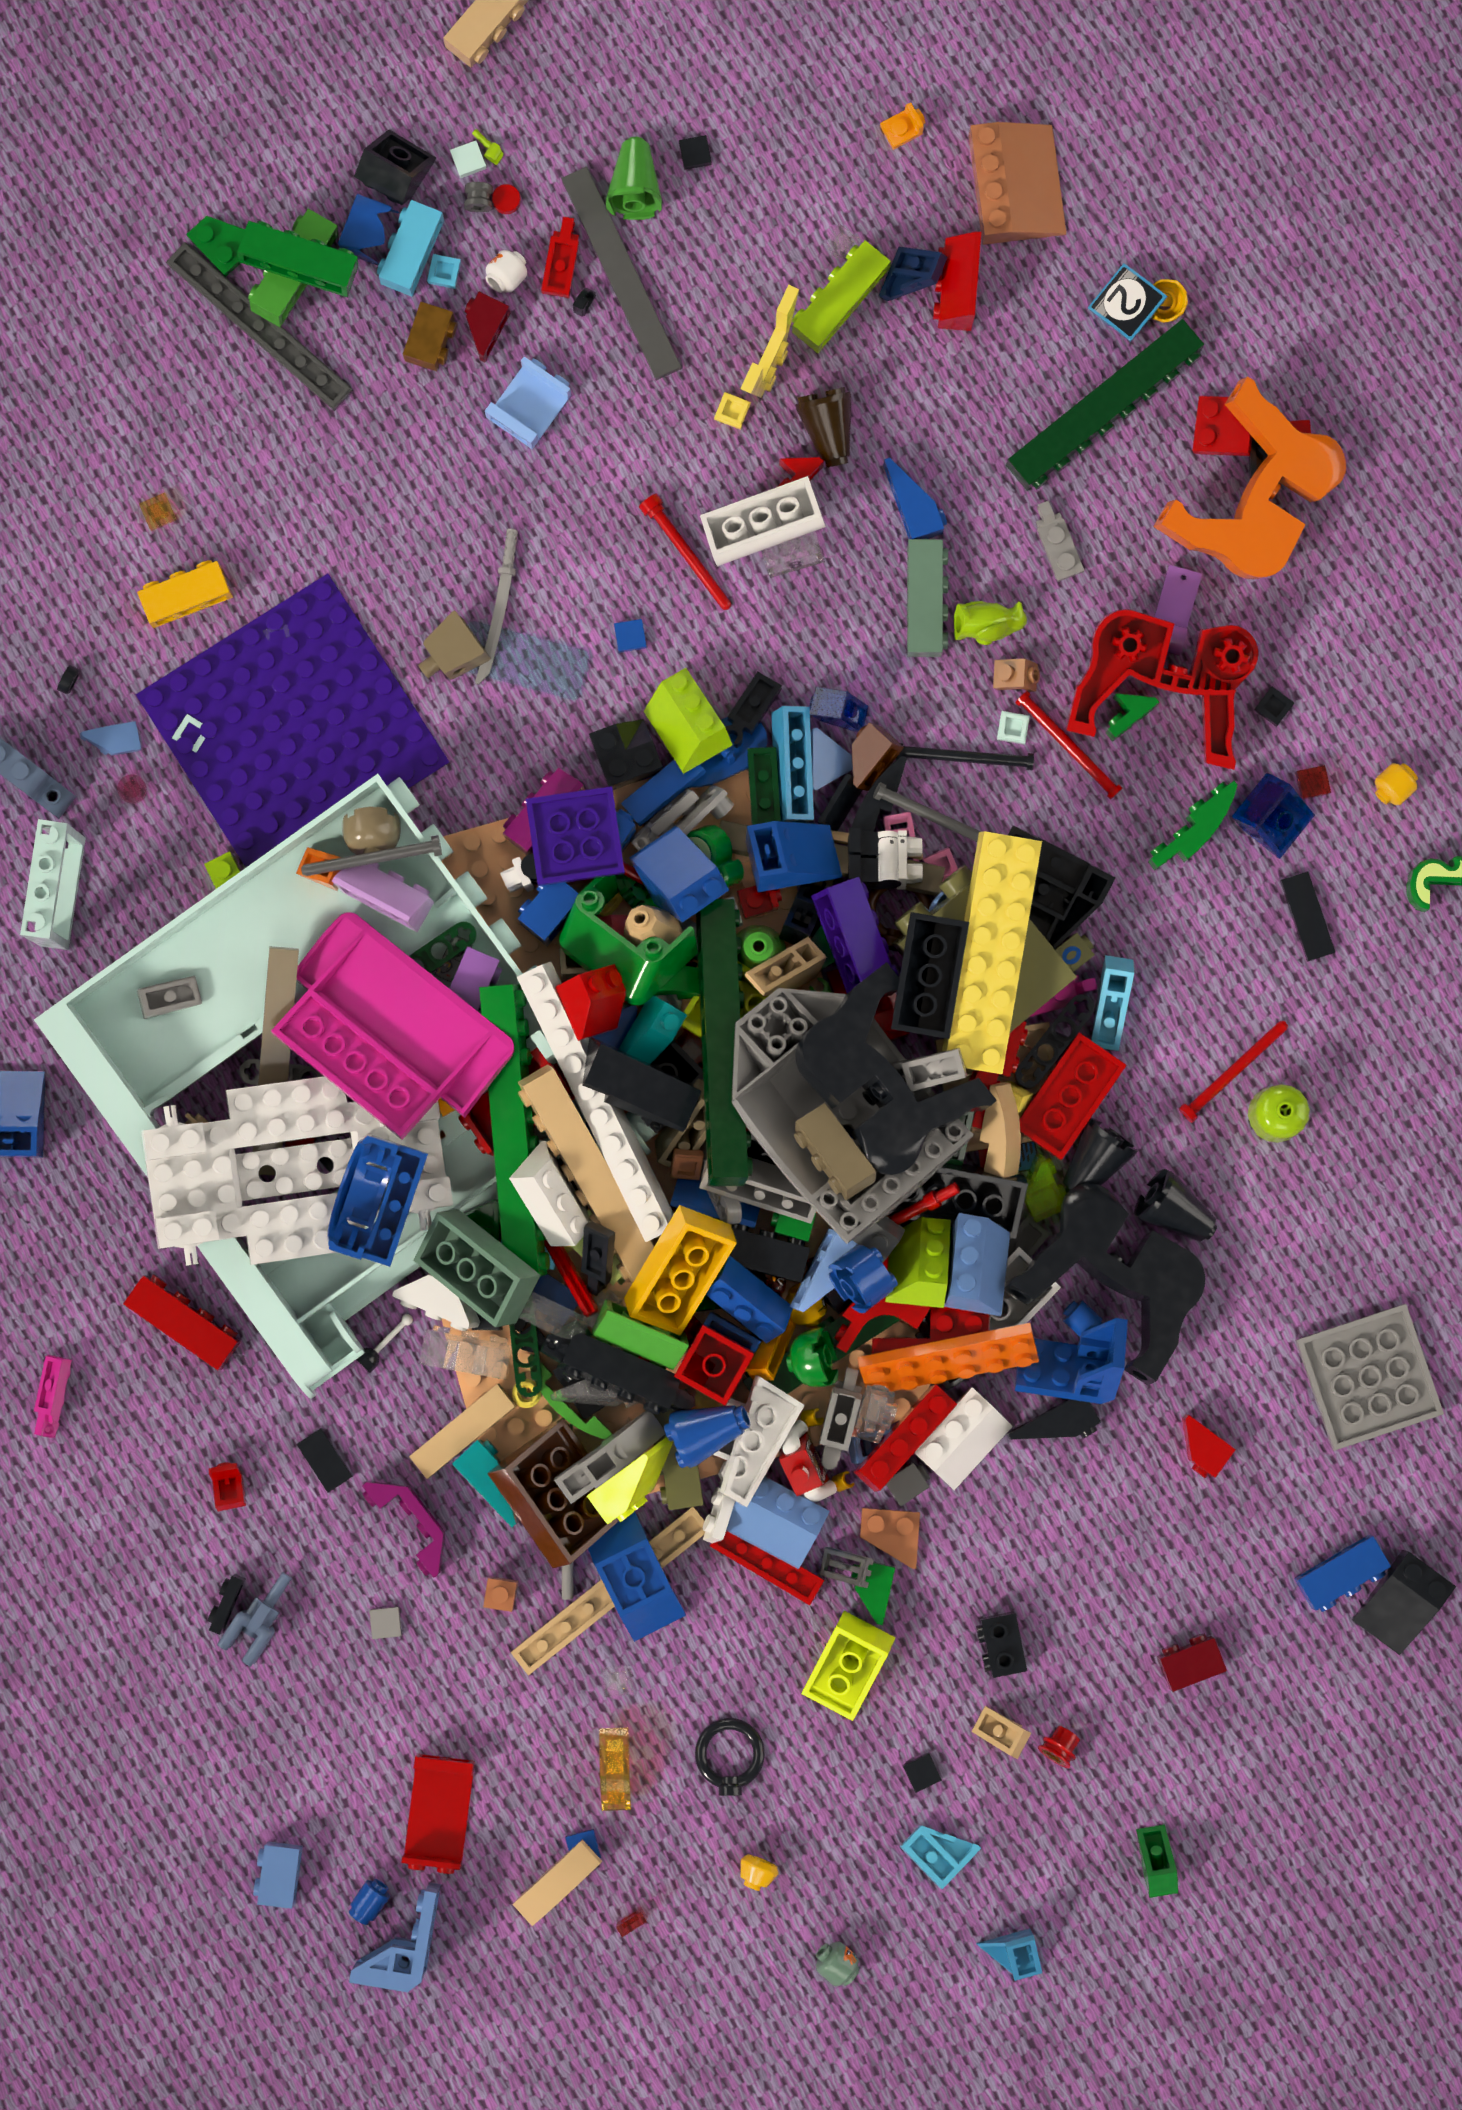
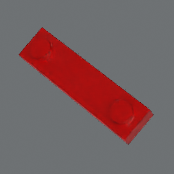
M728 1531L725 1532L723 1540L709 1545L809 1606L824 1582V1579L800 1566L797 1569Z

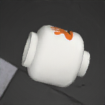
M501 250L486 266L487 283L499 293L513 292L527 277L525 258L517 251Z

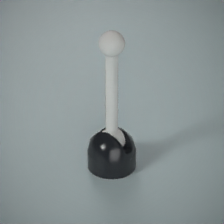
M410 1314L403 1315L401 1322L374 1349L364 1348L365 1353L356 1360L369 1373L379 1363L378 1353L405 1325L408 1326L413 1322L412 1316Z

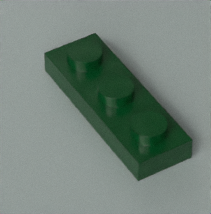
M776 747L747 748L751 825L781 821Z

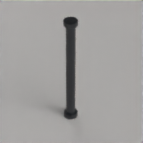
M903 746L904 748L896 757V760L904 756L917 759L1026 767V770L1031 771L1034 764L1033 753L1022 756Z

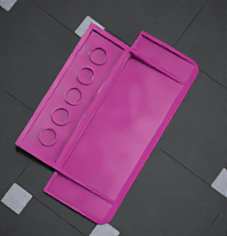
M350 912L341 914L321 935L297 967L296 981L308 991L271 1030L274 1036L401 1140L404 1139L439 1098L465 1118L514 1053V1043L508 1035L357 914Z

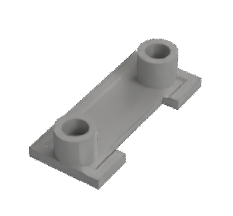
M712 784L695 802V808L689 814L683 816L674 827H679L687 835L709 812L716 819H720L732 809L734 803L726 796L728 793L724 789Z

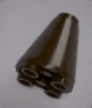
M845 387L825 391L826 397L818 399V394L799 397V404H795L796 411L820 458L825 461L826 468L848 463L847 456L850 455L851 393L846 392Z

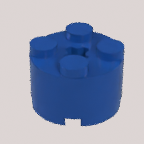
M860 1244L854 1246L830 1264L828 1268L833 1270L829 1273V1278L840 1297L844 1301L850 1299L855 1303L851 1308L859 1313H865L893 1291V1288L898 1285L895 1276L887 1271L883 1265L884 1258L880 1251L875 1247L868 1249Z

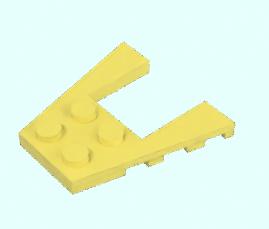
M788 285L777 308L776 328L759 364L752 363L741 386V390L762 398L765 390L771 391L777 377L775 376L776 366L782 367L788 354L787 347L789 343L787 338L799 289Z

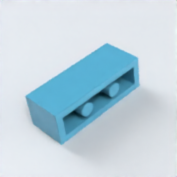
M413 200L410 201L408 208L403 207L398 223L401 225L397 233H392L388 242V249L390 251L386 259H381L377 268L381 285L411 297L414 294L444 223L441 211Z

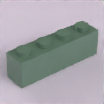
M908 540L907 657H941L943 650L948 649V632H943V621H948V604H943V593H948V576H943V565H948V548H943V540Z

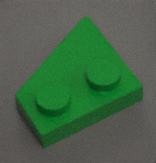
M206 216L186 234L189 240L224 277L240 264L237 251L245 229Z

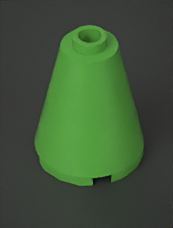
M630 137L622 143L606 196V209L614 216H616V212L624 214L623 219L628 220L650 219L655 216L656 210H659V212L662 210V198L650 145L640 137Z
M764 925L748 926L736 934V936L741 937V952L737 954V961L750 969L786 950L785 943L779 938V934L774 929ZM759 945L764 949L757 952L753 947Z

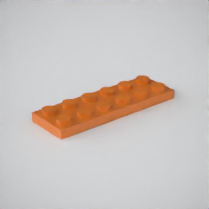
M1030 1323L857 1357L868 1396H882L892 1391L912 1390L917 1386L942 1384L947 1380L967 1379L977 1374L997 1373L1003 1369L1017 1366L1027 1367L1032 1363L1039 1362Z

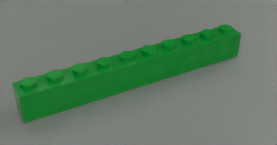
M520 984L479 987L482 1016L508 1035L514 1043L513 1056L488 1087L502 1245L539 1273L541 1277L547 1274V1270L550 1267V1257L548 1252H545L544 1245L546 1238L509 1179L539 1145V1138L534 1133L535 1123L532 1119L536 1114L531 1105L526 1107L518 1095V1092L522 1090L518 1082L529 1076L528 1065H531L532 1062L531 1050L527 1048L526 1036L529 1035V1023L527 1019H524L523 1010L527 999Z

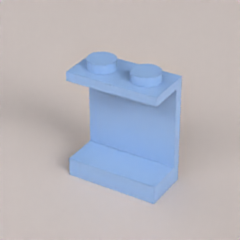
M523 357L521 360L522 368L497 403L493 404L491 402L485 410V415L487 419L533 450L571 397V389L568 387L570 385L569 382L557 374L553 377L546 372L547 368L541 362L534 358L530 361Z

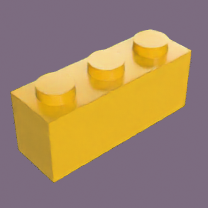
M212 560L196 565L195 570L187 573L185 571L175 572L169 576V580L164 582L153 581L143 586V590L137 592L149 624L153 628L233 598L218 561L212 563Z

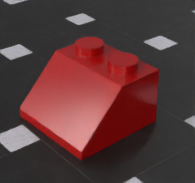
M615 964L578 974L555 987L578 1041L618 1028L626 989Z

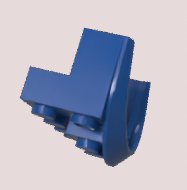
M374 1135L361 1139L350 1157L333 1206L327 1231L329 1250L360 1260L365 1258L390 1267L428 1153ZM371 1162V1163H374V1164H377V1165L386 1167L387 1170H384V1169H381V1168H378V1167H375V1166H372V1165H369V1164H366V1163ZM388 1179H389V1183H388V1186H387V1189H386V1192H385V1195H384V1198H383V1201H382V1204H381V1207H380V1210H379L377 1219H376V1221H375V1218H376V1215H377V1212H378V1209H379V1206H380V1203H381V1200H382V1197H383V1194H384V1191H385V1188H386V1185H387V1182H388ZM347 1220L367 1226L369 1228L364 1229L351 1225L348 1223Z

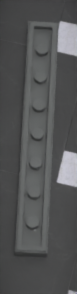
M584 167L562 177V183L655 380L657 381L681 370V365L588 168Z
M186 242L167 260L166 264L333 411L353 391L347 383L282 326L278 327L252 312L250 299Z

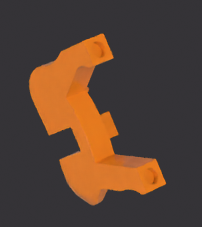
M1247 376L1237 382L1225 406L1268 456L1248 482L1238 503L1234 519L1195 518L1185 510L1181 502L1175 499L1167 502L1153 527L1189 550L1203 552L1217 558L1227 569L1239 577L1260 579L1276 574L1285 566L1306 525L1268 500L1273 499L1279 491L1281 485L1278 482L1310 503L1318 501L1341 483L1346 472V459L1341 446L1333 438L1321 434L1301 433L1296 430L1280 410L1261 395L1255 381Z

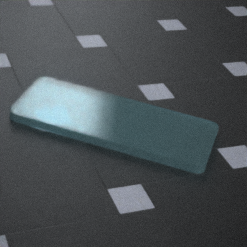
M476 621L470 622L469 628L485 649L490 625ZM501 629L496 653L487 678L576 700L580 693L589 654L581 649ZM480 666L468 672L477 675Z

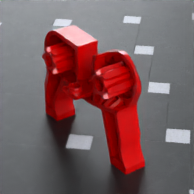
M1130 609L1115 610L1103 617L1093 633L1091 660L1084 676L1076 685L1066 730L1095 737L1097 728L1094 723V715L1097 708L1131 675L1142 682L1164 690L1202 695L1204 762L1234 770L1236 765L1232 751V736L1235 728L1234 695L1237 691L1235 689L1254 670L1257 664L1258 646L1254 637L1244 628L1235 625L1200 629L1190 673L1188 674V669L1183 666L1169 664L1168 669L1164 668L1175 623Z

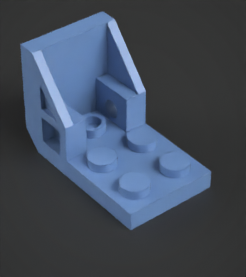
M429 1882L426 1890H421L416 1906V1912H421L420 1919H416V1923L413 1925L411 1940L396 1937L357 1960L351 1970L349 1983L409 1992L422 1982L427 1970L441 1884ZM405 1956L409 1959L408 1961H405L402 1957Z

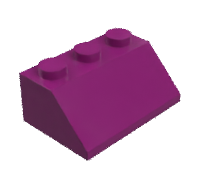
M559 767L555 772L550 770L540 782L542 785L540 790L536 794L531 792L521 804L524 807L517 816L512 814L503 825L505 828L503 832L504 837L525 855L533 853L526 799L585 790L584 785Z

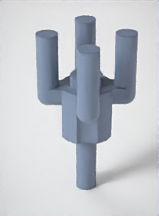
M282 1572L264 1600L255 1597L248 1610H242L236 1614L217 1645L227 1651L228 1648L232 1647L241 1631H243L255 1640L241 1661L250 1667L255 1664L275 1633L272 1625L280 1611L274 1605L292 1577Z

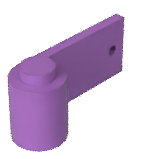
M1172 565L1168 566L1154 617L1175 623L1167 653L1180 656L1202 574Z

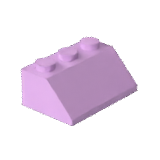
M378 863L342 869L334 876L332 882L343 893L415 932H418L434 904V901L428 896L430 892L418 884H414L413 887L403 883L405 878L391 870H389L388 874L378 870L380 866Z

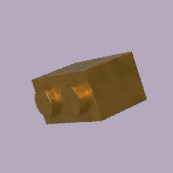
M420 301L403 351L405 362L436 372L439 364H445L449 351L445 347L448 338H454L458 325L457 322H454L455 318L452 311Z

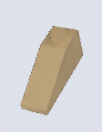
M807 937L747 971L745 977L763 996L772 994L778 988L797 989L818 976L827 957Z

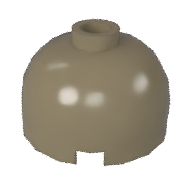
M382 807L355 809L353 816L348 818L346 814L343 818V838L349 850L356 855L396 848L401 833L400 818L395 812L394 817L389 815L387 809Z

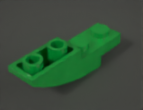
M1235 781L1229 785L1222 782L1211 791L1213 794L1212 798L1206 802L1200 799L1188 809L1191 814L1188 815L1186 820L1192 827L1189 829L1187 825L1183 826L1173 834L1176 840L1168 846L1163 842L1150 852L1153 857L1148 863L1154 871L1176 854L1179 855L1183 862H1186L1210 839L1231 806L1238 786Z

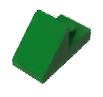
M1115 694L1113 699L1126 715L1123 716L1120 712L1107 723L1110 728L1106 731V735L1112 742L1156 708L1159 704L1158 699L1155 697Z

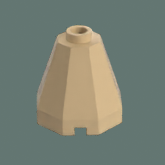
M641 905L630 911L625 922L623 937L636 947L649 937H659L668 944H671L683 932L680 921L669 912L655 906Z

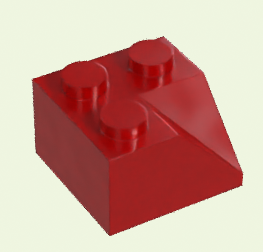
M704 1324L674 1377L726 1406L756 1353Z

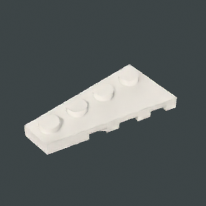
M756 1375L745 1406L750 1420V1428L745 1429V1433L735 1439L720 1488L721 1493L745 1507L749 1505L805 1406Z

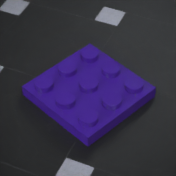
M612 786L526 799L538 886L625 874Z

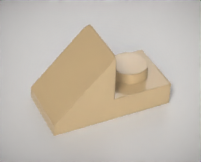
M987 1706L982 1710L971 1731L1016 1759L1019 1758L1031 1735V1732L1022 1728V1725Z

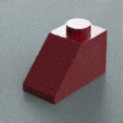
M479 291L475 299L471 297L468 301L465 313L467 314V322L480 361L485 363L511 312L508 305Z

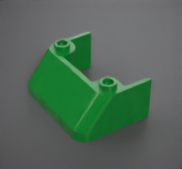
M615 875L595 878L575 899L559 937L561 949L587 971L615 964L626 989L624 1000L632 1005H642L649 1001L698 953L694 928L689 926L671 944H668L659 937H649L636 947L597 917L605 905L618 893Z

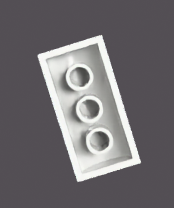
M808 476L700 515L711 553L717 566L826 527Z

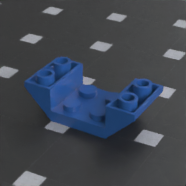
M635 1511L623 1521H618L588 1548L610 1598L634 1642L686 1616Z

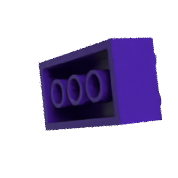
M859 877L828 887L811 896L846 993L886 962L899 977L896 967L890 963L888 944L879 933L877 914L869 906L867 887L860 881Z

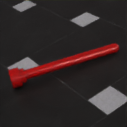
M655 493L639 505L643 514L656 520L723 610L730 609V600L663 512V501L658 494Z

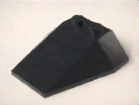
M1013 825L1008 833L1009 836L1042 841L1029 919L1051 946L1056 949L1103 903L1116 877L1058 846Z

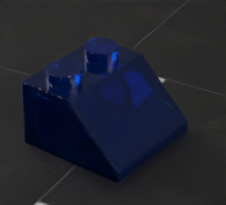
M1266 773L1231 817L1243 831L1280 859L1315 814L1291 784Z

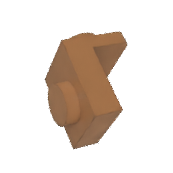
M1026 658L995 660L994 689L1036 691L1037 683L1040 679L1037 663Z

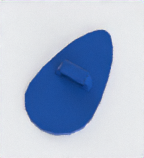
M727 717L721 719L725 727L732 725L727 720ZM759 723L752 735L744 731L743 742L738 748L734 747V741L737 736L730 734L729 737L733 745L701 763L706 773L688 788L709 786L747 769V748H764L768 745L767 732L762 723Z

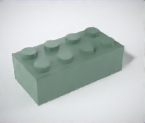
M459 1209L436 1213L413 1260L495 1328L517 1322L540 1277L539 1273Z

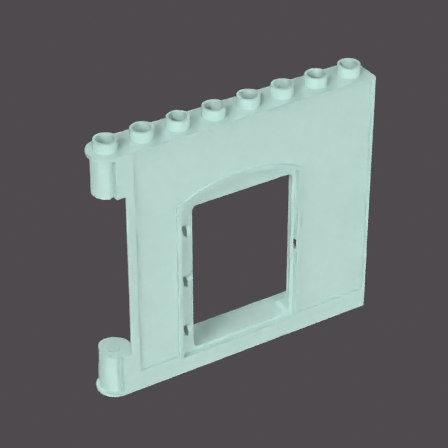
M376 774L34 1019L147 1177L141 1132L160 1127L154 1118L155 1111L262 1034L269 946L299 949V965L328 927L341 914L350 912L357 914L409 956L455 924L468 922L475 927L477 932L472 949L500 960L498 967L503 970L497 984L491 983L490 986L520 984L517 977L524 973L515 964L510 954L522 945L502 918L488 926L478 913L476 907L488 898L468 871L456 879L452 877L442 863V860L454 851L434 824L422 832L415 826L407 814L420 804L400 777L386 786L379 774ZM363 807L386 808L388 814L393 817L394 812L398 814L401 822V833L396 847L431 841V836L439 835L442 855L434 856L433 852L378 863L380 865L378 870L386 874L391 870L404 877L403 883L413 887L414 884H418L430 892L428 896L434 901V904L418 932L348 896L340 889L338 891L296 874L307 847L341 858L356 855L349 850L344 841L342 821L346 814L349 818L354 815L355 809ZM462 928L458 929V936L470 941L469 935L471 931L469 929L467 931L462 930ZM450 935L445 937L449 942L451 940ZM441 943L435 944L431 949L432 956L436 959H442L447 947ZM414 960L424 968V965L420 960ZM534 965L533 967H531L530 969H528L526 972H528V971H530V970L536 968L537 966ZM436 971L431 973L445 986L450 988L451 982L434 975ZM191 976L196 977L202 1004L156 1017L143 1018L137 995L138 989ZM297 981L294 1005L308 991ZM527 1000L523 1010L524 1019H527L529 1023V1035L531 1036L538 1030L544 1035ZM531 1037L526 1039L527 1048H530L531 1051L537 1047ZM575 1098L572 1102L582 1120L586 1123V1119ZM456 1110L444 1117L441 1114V1118L438 1119L439 1131L441 1133L443 1130L446 1135L441 1139L446 1177L449 1176L453 1205L439 1207L431 1211V1223L437 1212L459 1209L465 1214L494 1199H498L495 1158L487 1153L483 1154L474 1143L476 1136L471 1129L468 1131L464 1128L458 1119V1116L461 1114ZM627 1112L626 1116L646 1155H649L651 1150L645 1142L658 1133H655L643 1122L642 1116ZM548 1137V1138L543 1139V1140H541V1141H546V1142H548L550 1139H549V1137ZM557 1156L556 1159L559 1164H563L560 1156ZM409 1212L390 1267L365 1258L360 1260L338 1252L250 1265L248 1247L241 1237L203 1242L197 1247L297 1385L312 1399L316 1396L314 1389L365 1353L360 1342L345 1321L420 1267L413 1260L428 1230L426 1228V1230L420 1231L419 1215Z

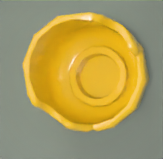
M1161 279L1156 281L1153 285L1167 296V299L1161 306L1170 308L1167 310L1159 308L1152 318L1159 322L1175 321L1184 314L1188 305L1187 291L1177 280Z

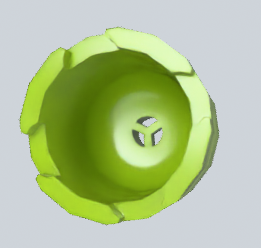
M1279 1084L1264 1088L1254 1095L1249 1104L1248 1119L1257 1136L1269 1142L1279 1143L1290 1140L1305 1128L1309 1120L1310 1109L1308 1101L1301 1091L1290 1085ZM1282 1105L1287 1106L1285 1109L1281 1108Z

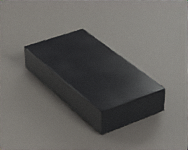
M322 1428L296 1444L327 1493L353 1477Z

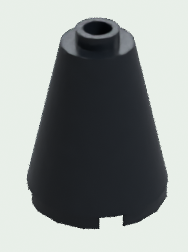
M1090 1118L1063 1180V1184L1067 1186L1064 1191L1068 1193L1075 1186L1086 1183L1101 1186L1130 1161L1138 1150L1133 1148V1144L1110 1127L1109 1129H1103L1100 1127L1102 1122Z
M1162 1169L1156 1173L1147 1184L1151 1188L1145 1198L1142 1194L1139 1196L1135 1205L1134 1215L1144 1222L1196 1241L1209 1240L1217 1229V1225H1215L1216 1218L1172 1171Z

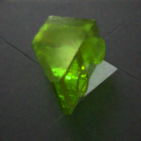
M1041 1153L1034 1156L1026 1177L1028 1187L1024 1200L1029 1214L1035 1223L1061 1212V1204L1067 1194L1061 1183L1057 1185L1053 1174H1056L1057 1171L1051 1158L1045 1159Z

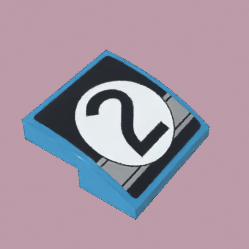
M1123 263L1088 306V309L1129 342H1132L1164 303L1167 296Z

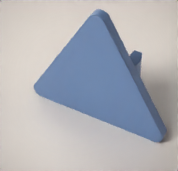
M811 729L813 791L853 770L850 753L820 729Z

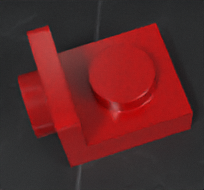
M755 885L737 890L744 919L776 911L779 907L778 902L782 901L780 889L758 892Z

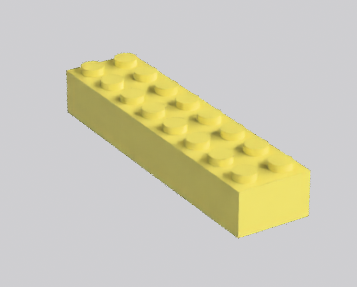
M986 831L979 832L964 918V921L969 922L950 1039L944 1038L942 1052L960 1048L963 1062L967 1069L1003 1074L1042 841Z

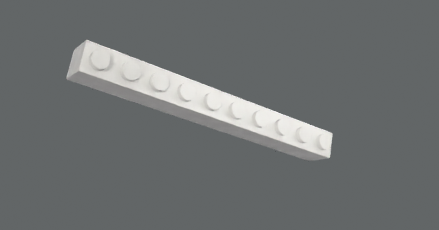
M551 961L518 976L517 979L645 1242L662 1235L674 1213L624 1110L605 1103V1094L582 1086L589 1038L577 1040L555 989L556 986L561 984L558 974Z

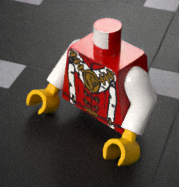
M819 1408L802 1412L801 1420L794 1423L779 1450L780 1463L796 1496L804 1494L812 1502L821 1501L837 1491L841 1492L854 1486V1482L847 1484L845 1481V1475L849 1474V1471L834 1475L832 1480H829L830 1478L824 1466H822L821 1459L807 1432L808 1427L823 1424V1417L815 1418V1413Z

